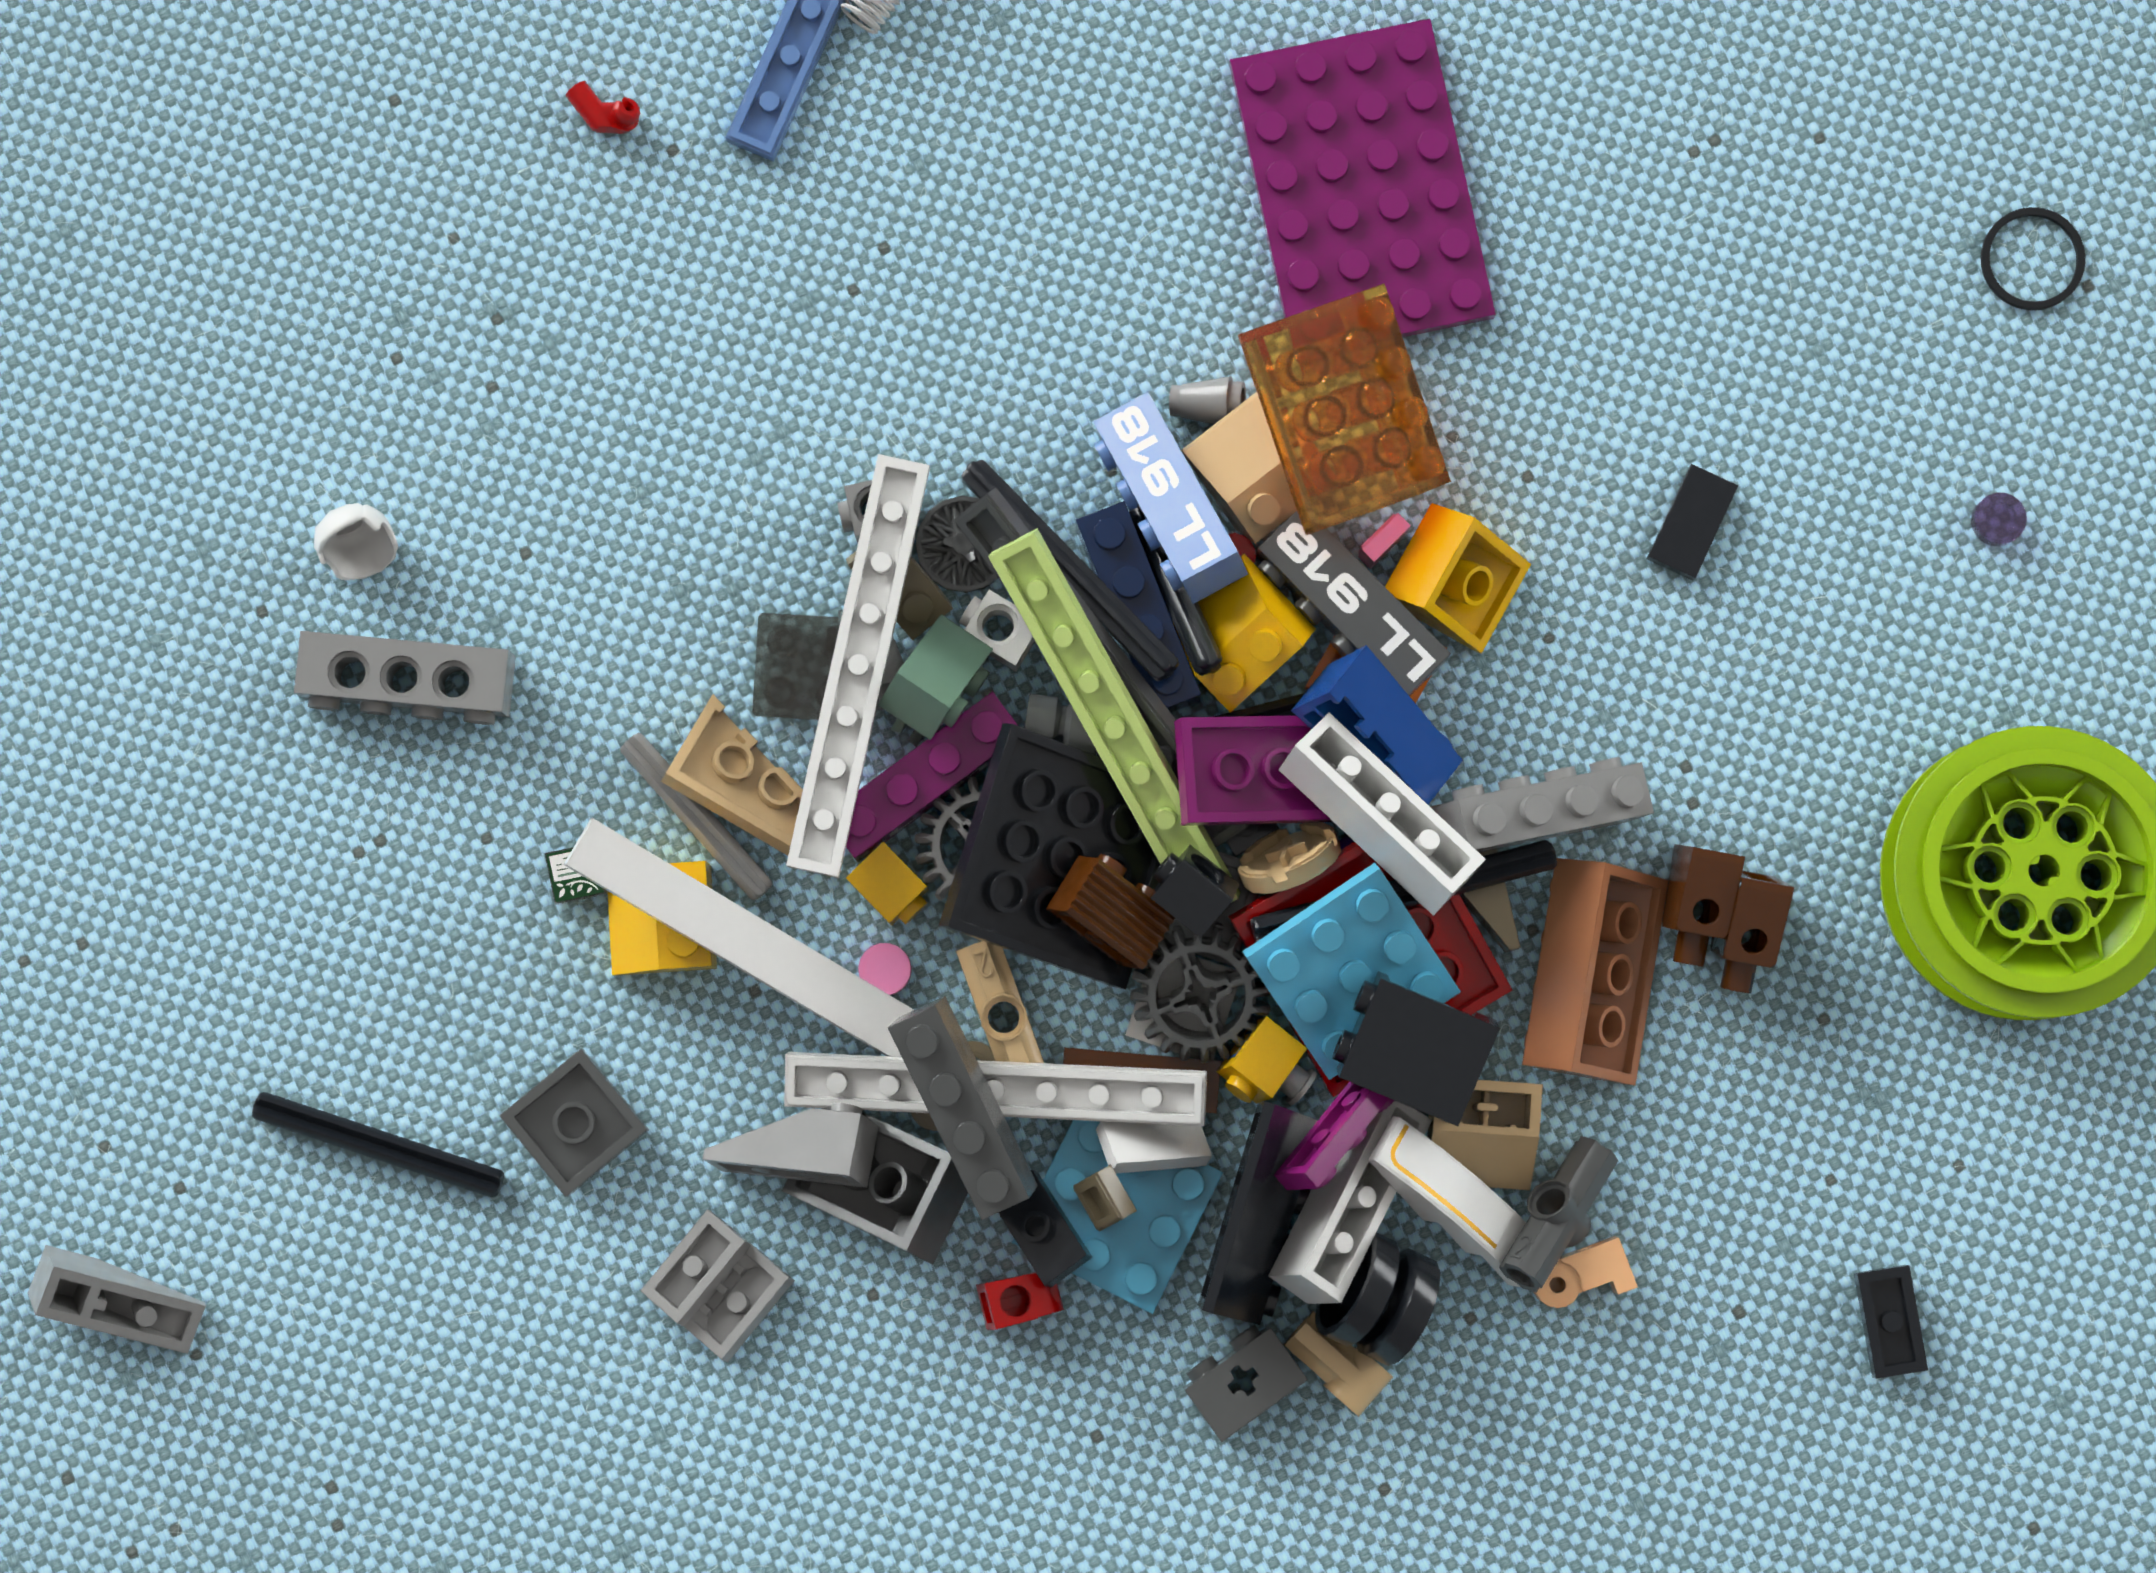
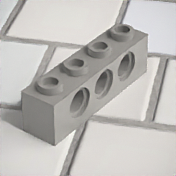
M300 631L294 693L303 699H309L308 707L313 709L339 711L340 702L360 704L359 712L367 714L391 715L392 707L412 709L411 717L420 719L443 720V712L464 713V722L494 725L495 716L510 717L516 656L506 649ZM362 662L365 667L363 681L353 688L344 687L341 678L344 668L350 663ZM403 667H414L417 672L415 686L407 692H396L393 686V678L396 672ZM457 671L466 672L469 677V686L466 692L459 697H448L444 689L448 676Z

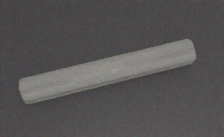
M637 733L631 736L620 748L625 758L745 894L752 900H757L763 896L773 885L772 880L710 810L661 782L670 765L644 735Z

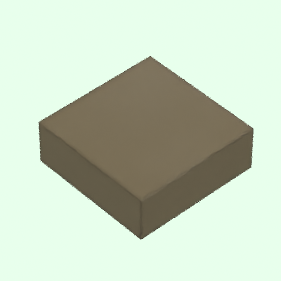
M1111 1164L1073 1185L1075 1193L1096 1230L1099 1232L1137 1211Z

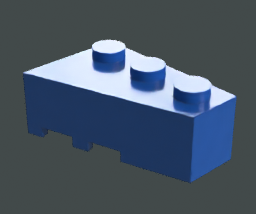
M1367 645L1328 664L1291 710L1311 729L1328 713H1331L1427 805H1429L1463 761L1453 749L1448 738L1436 729Z

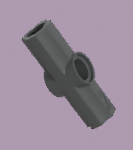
M1581 1136L1579 1141L1574 1143L1554 1178L1540 1183L1531 1191L1527 1199V1209L1531 1215L1499 1266L1506 1278L1514 1281L1523 1289L1537 1292L1545 1284L1564 1250L1579 1244L1585 1239L1591 1228V1219L1587 1212L1618 1162L1612 1150L1605 1148L1595 1139Z

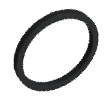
M2022 208L2006 214L1989 230L1981 249V268L1988 286L2002 301L2019 309L2043 310L2061 303L2077 288L2085 269V249L2077 230L2063 216L2044 208ZM2036 216L2048 219L2060 226L2073 243L2076 253L2074 276L2067 288L2051 299L2036 302L2016 298L2006 292L1993 275L1990 266V249L1994 237L2004 225L2017 218Z

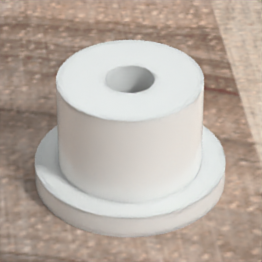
M1296 1064L1279 1088L1281 1092L1288 1096L1286 1102L1290 1106L1298 1102L1314 1082L1317 1073L1313 1069L1305 1071Z

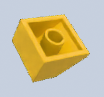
M1431 503L1387 581L1385 588L1416 619L1482 654L1531 563L1475 517Z
M1245 554L1241 556L1248 575L1198 601L1223 657L1220 663L1221 668L1215 673H1208L1203 676L1198 675L1194 671L1179 637L1194 676L1230 713L1300 650L1316 630L1306 617Z
M708 862L669 863L712 889L711 865ZM607 891L612 976L717 969L715 954Z

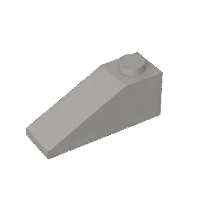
M832 1103L831 1110L811 1108L704 1149L703 1160L723 1172L867 1188L879 1126L862 1115L863 1109L858 1106Z
M45 1245L28 1290L30 1302L37 1316L186 1354L189 1352L206 1307L203 1301L100 1259Z

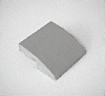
M707 1209L640 1291L677 1324L684 1326L721 1360L729 1362L795 1280L721 1218Z

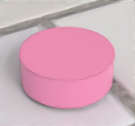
M879 943L871 946L864 952L860 959L858 970L860 978L885 993L894 995L903 990L908 984L912 973V966L909 957L901 948L890 943Z

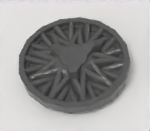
M958 496L943 500L927 512L918 527L916 550L920 566L933 582L950 591L968 593L985 589L998 579L954 521L956 517L976 503L979 498Z

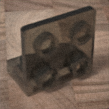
M838 610V617L761 613L758 616L752 708L754 716L819 720L843 610Z

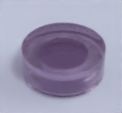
M2001 492L1990 494L1982 499L1975 506L1971 515V525L1975 535L1982 542L1991 546H2004L2017 539L2024 531L2027 521L2026 511L2022 503L2016 497Z

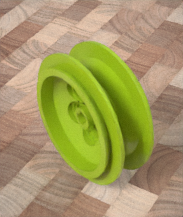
M2026 726L1995 732L1960 747L1939 759L1914 781L1902 797L1892 815L1882 845L1880 859L1882 904L1888 925L1904 956L1913 968L1944 996L1961 1006L1996 1018L2041 1020L2071 1016L2096 1009L2127 993L2140 983L2156 966L2155 781L2137 762L2109 743L2086 733L2052 726ZM2008 811L2016 812L2024 820L2025 830L2019 839L2011 837L2004 829L2003 820ZM2061 815L2071 817L2077 825V836L2072 843L2064 841L2058 835L2056 824ZM1980 854L1988 856L1995 863L1996 874L1990 883L1982 881L1975 873V860ZM2086 862L2094 864L2101 872L2102 880L2097 890L2087 888L2081 880V869ZM2036 864L2040 869L2041 881L2033 882L2030 878L2028 869L2031 865ZM2004 902L2013 904L2019 911L2020 922L2014 931L2006 929L1998 918V911ZM2057 906L2066 908L2072 915V928L2067 934L2058 932L2052 924V913Z

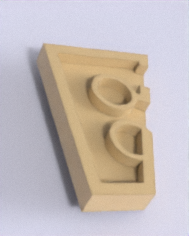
M712 694L661 782L788 856L803 789L782 767H775L756 747L758 741L746 728L740 730L723 712L725 706Z

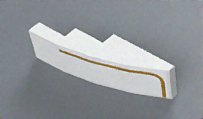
M1392 1116L1368 1161L1422 1220L1439 1223L1465 1253L1481 1255L1508 1285L1520 1287L1514 1281L1506 1278L1499 1266L1526 1222L1482 1180L1443 1148L1401 1117Z

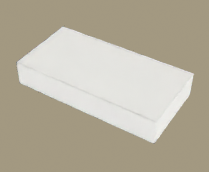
M1100 1121L1096 1128L1107 1164H1111L1115 1173L1206 1166L1212 1157L1202 1126Z

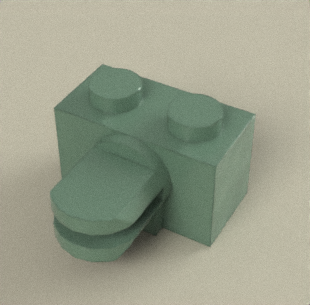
M941 614L898 670L878 706L897 718L890 730L900 735L907 725L910 726L914 731L909 737L908 742L917 747L924 737L931 740L943 723L952 728L969 703L962 696L967 694L974 698L989 676L990 672L984 669L983 665L993 648Z

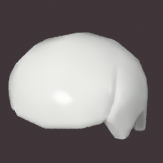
M359 503L343 505L329 511L315 527L314 549L317 552L320 563L328 564L338 579H365L382 572L395 560L398 549L395 534L385 515L374 507Z

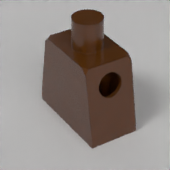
M1674 844L1662 927L1678 930L1673 956L1674 962L1704 967L1709 936L1721 939L1727 938L1745 856ZM1701 901L1703 913L1699 919L1695 920L1693 909L1696 903Z

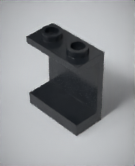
M1378 971L1373 983L1366 980L1363 982L1356 997L1353 1010L1359 1012L1360 1015L1353 1031L1350 1032L1344 1029L1334 1049L1332 1059L1339 1062L1337 1066L1338 1076L1455 1126H1459L1499 1033L1500 1027L1497 1021L1476 1012L1475 1016L1393 983L1387 974Z

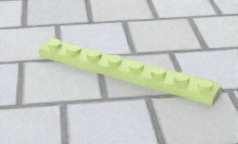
M1038 528L991 552L988 557L1160 864L1171 852L1180 857L1186 848L1192 845L1232 877L1204 826H1181L1178 779ZM1237 889L1233 901L1239 899L1241 893L1239 889Z

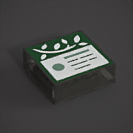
M574 847L545 853L555 905L608 895L607 890L564 865Z

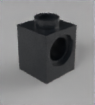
M1189 845L1180 857L1171 852L1155 871L1152 877L1158 883L1151 899L1201 938L1233 901L1239 883L1192 845Z

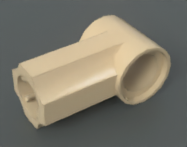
M1312 1311L1284 1343V1346L1324 1380L1323 1386L1359 1417L1391 1381L1393 1376L1374 1359L1358 1352L1357 1347L1354 1348L1352 1345L1347 1347L1318 1333L1315 1324L1316 1313Z

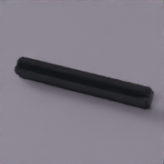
M1137 507L1129 511L1168 612L1194 671L1201 676L1217 672L1221 668L1220 663L1223 657L1199 603L1192 604L1184 587L1174 592L1160 566V563L1168 559L1162 547L1152 551L1137 523L1145 520L1141 509Z

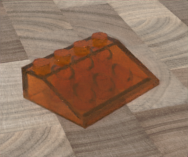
M1385 283L1238 334L1305 535L1321 531L1451 482Z

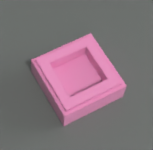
M1399 513L1393 514L1361 545L1358 551V558L1369 569L1373 568L1407 534L1411 525Z

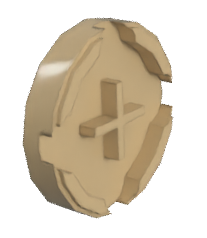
M1323 822L1299 824L1302 831L1289 835L1287 828L1278 829L1259 839L1244 852L1240 859L1242 866L1238 867V873L1244 887L1252 893L1269 894L1291 889L1320 875L1336 861L1341 853L1340 842L1334 828Z

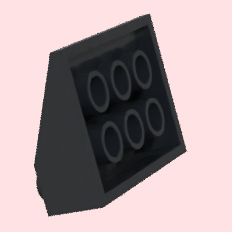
M1266 1101L1257 1104L1197 1304L1202 1311L1257 1325L1261 1324L1263 1315L1273 1316L1281 1286L1272 1284L1273 1279L1268 1275L1289 1236L1288 1230L1293 1213L1300 1214L1311 1190H1286L1274 1174L1318 1120Z

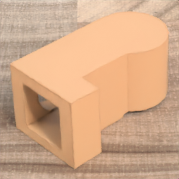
M1613 1236L1562 1255L1543 1287L1533 1293L1545 1305L1562 1308L1573 1303L1579 1293L1609 1282L1613 1293L1618 1295L1638 1288L1621 1241L1619 1237Z

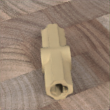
M981 941L957 950L958 960L995 1061L1044 1063L1004 949ZM998 1002L1011 1003L1018 1010V1024L1010 1032H997L989 1023V1011Z

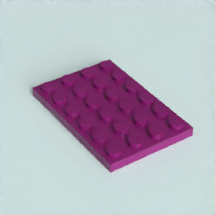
M1431 19L1230 59L1229 66L1293 360L1494 319L1496 315Z

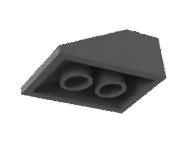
M863 1112L862 1115L879 1126L867 1188L787 1179L782 1189L783 1192L932 1265L968 1194L947 1151Z

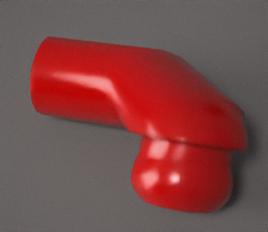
M586 81L575 84L565 95L590 129L597 133L626 134L638 125L641 114L640 107L631 98L623 97L622 102H601Z

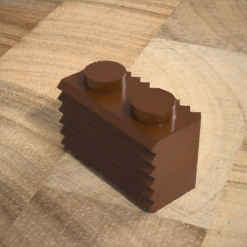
M1099 854L1098 858L1078 856L1048 904L1047 911L1062 920L1064 924L1092 943L1093 946L1099 948L1101 952L1107 954L1109 958L1115 960L1117 964L1124 967L1144 969L1148 965V960L1153 957V952L1158 948V943L1164 939V934L1169 931V925L1174 922L1175 917L1151 899L1154 889L1138 883L1135 887L1123 876L1127 870L1118 861L1104 854Z

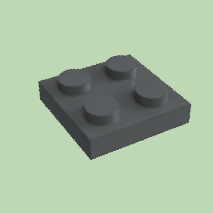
M584 1049L577 1051L500 1115L501 1119L565 1197H569L649 1131L648 1127Z

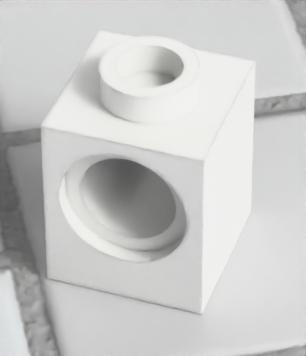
M990 589L983 600L976 596L971 600L959 621L960 624L966 627L964 630L993 648L989 656L1017 672L1035 642L1015 604ZM993 616H1004L1012 622L1014 627L1008 638L1002 641H994L985 635L983 631L984 625Z

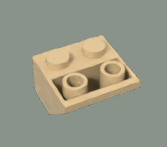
M1478 1080L1459 1126L1429 1115V1119L1432 1121L1428 1128L1427 1137L1448 1152L1488 1187L1530 1190L1540 1135L1543 1084Z

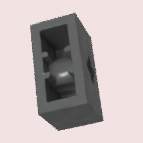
M1255 1324L1250 1326L1229 1342L1234 1349L1230 1354L1218 1362L1211 1355L1186 1373L1191 1382L1183 1387L1185 1392L1221 1442L1225 1441L1308 1380L1269 1326L1259 1331ZM1239 1365L1244 1371L1253 1367L1257 1372L1250 1379L1254 1387L1249 1392L1245 1393L1240 1387L1231 1391L1227 1386L1234 1380L1230 1372L1234 1367Z

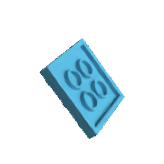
M1373 863L1242 951L1329 1080L1338 1075L1337 1066L1339 1062L1332 1059L1338 1039L1344 1029L1350 1032L1353 1031L1360 1015L1359 1012L1353 1010L1359 990L1365 980L1373 983L1378 971L1387 974L1391 982L1442 1003L1447 1002L1461 992L1376 863Z
M1073 1120L1043 1179L1092 1255L1090 1260L1073 1271L1072 1274L1153 1314L1223 1172L1207 1164L1206 1166L1116 1173L1137 1211L1099 1232L1096 1230L1075 1193L1073 1185L1108 1166L1096 1133V1128L1100 1121ZM1013 1239L1012 1243L1019 1246L1016 1240Z

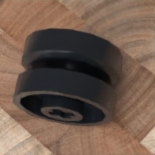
M1376 1232L1342 1302L1316 1305L1315 1324L1317 1332L1347 1347L1356 1343L1358 1352L1387 1366L1399 1362L1413 1348L1422 1335L1434 1310L1441 1274L1437 1261L1409 1248L1399 1251L1396 1241Z

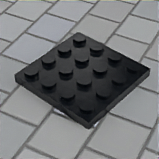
M1002 724L939 926L1109 986L1126 990L1133 968L1117 964L1115 960L1109 958L1107 954L1101 952L1099 948L1093 946L1092 943L1085 940L1076 931L1070 929L1068 925L1064 924L1062 920L1056 918L1054 914L1046 909L1078 856L1098 858L1099 854H1104L1113 858L1126 868L1127 871L1123 877L1135 887L1138 883H1141L1155 890L1158 883L1152 876L1161 864L1100 757L1017 725Z

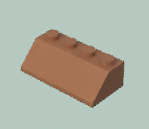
M1557 858V866L1554 868L1553 877L1550 882V897L1545 927L1541 936L1542 945L1537 976L1533 985V1000L1528 1031L1524 1040L1525 1049L1522 1065L1557 1073L1636 1086L1669 880L1606 862Z

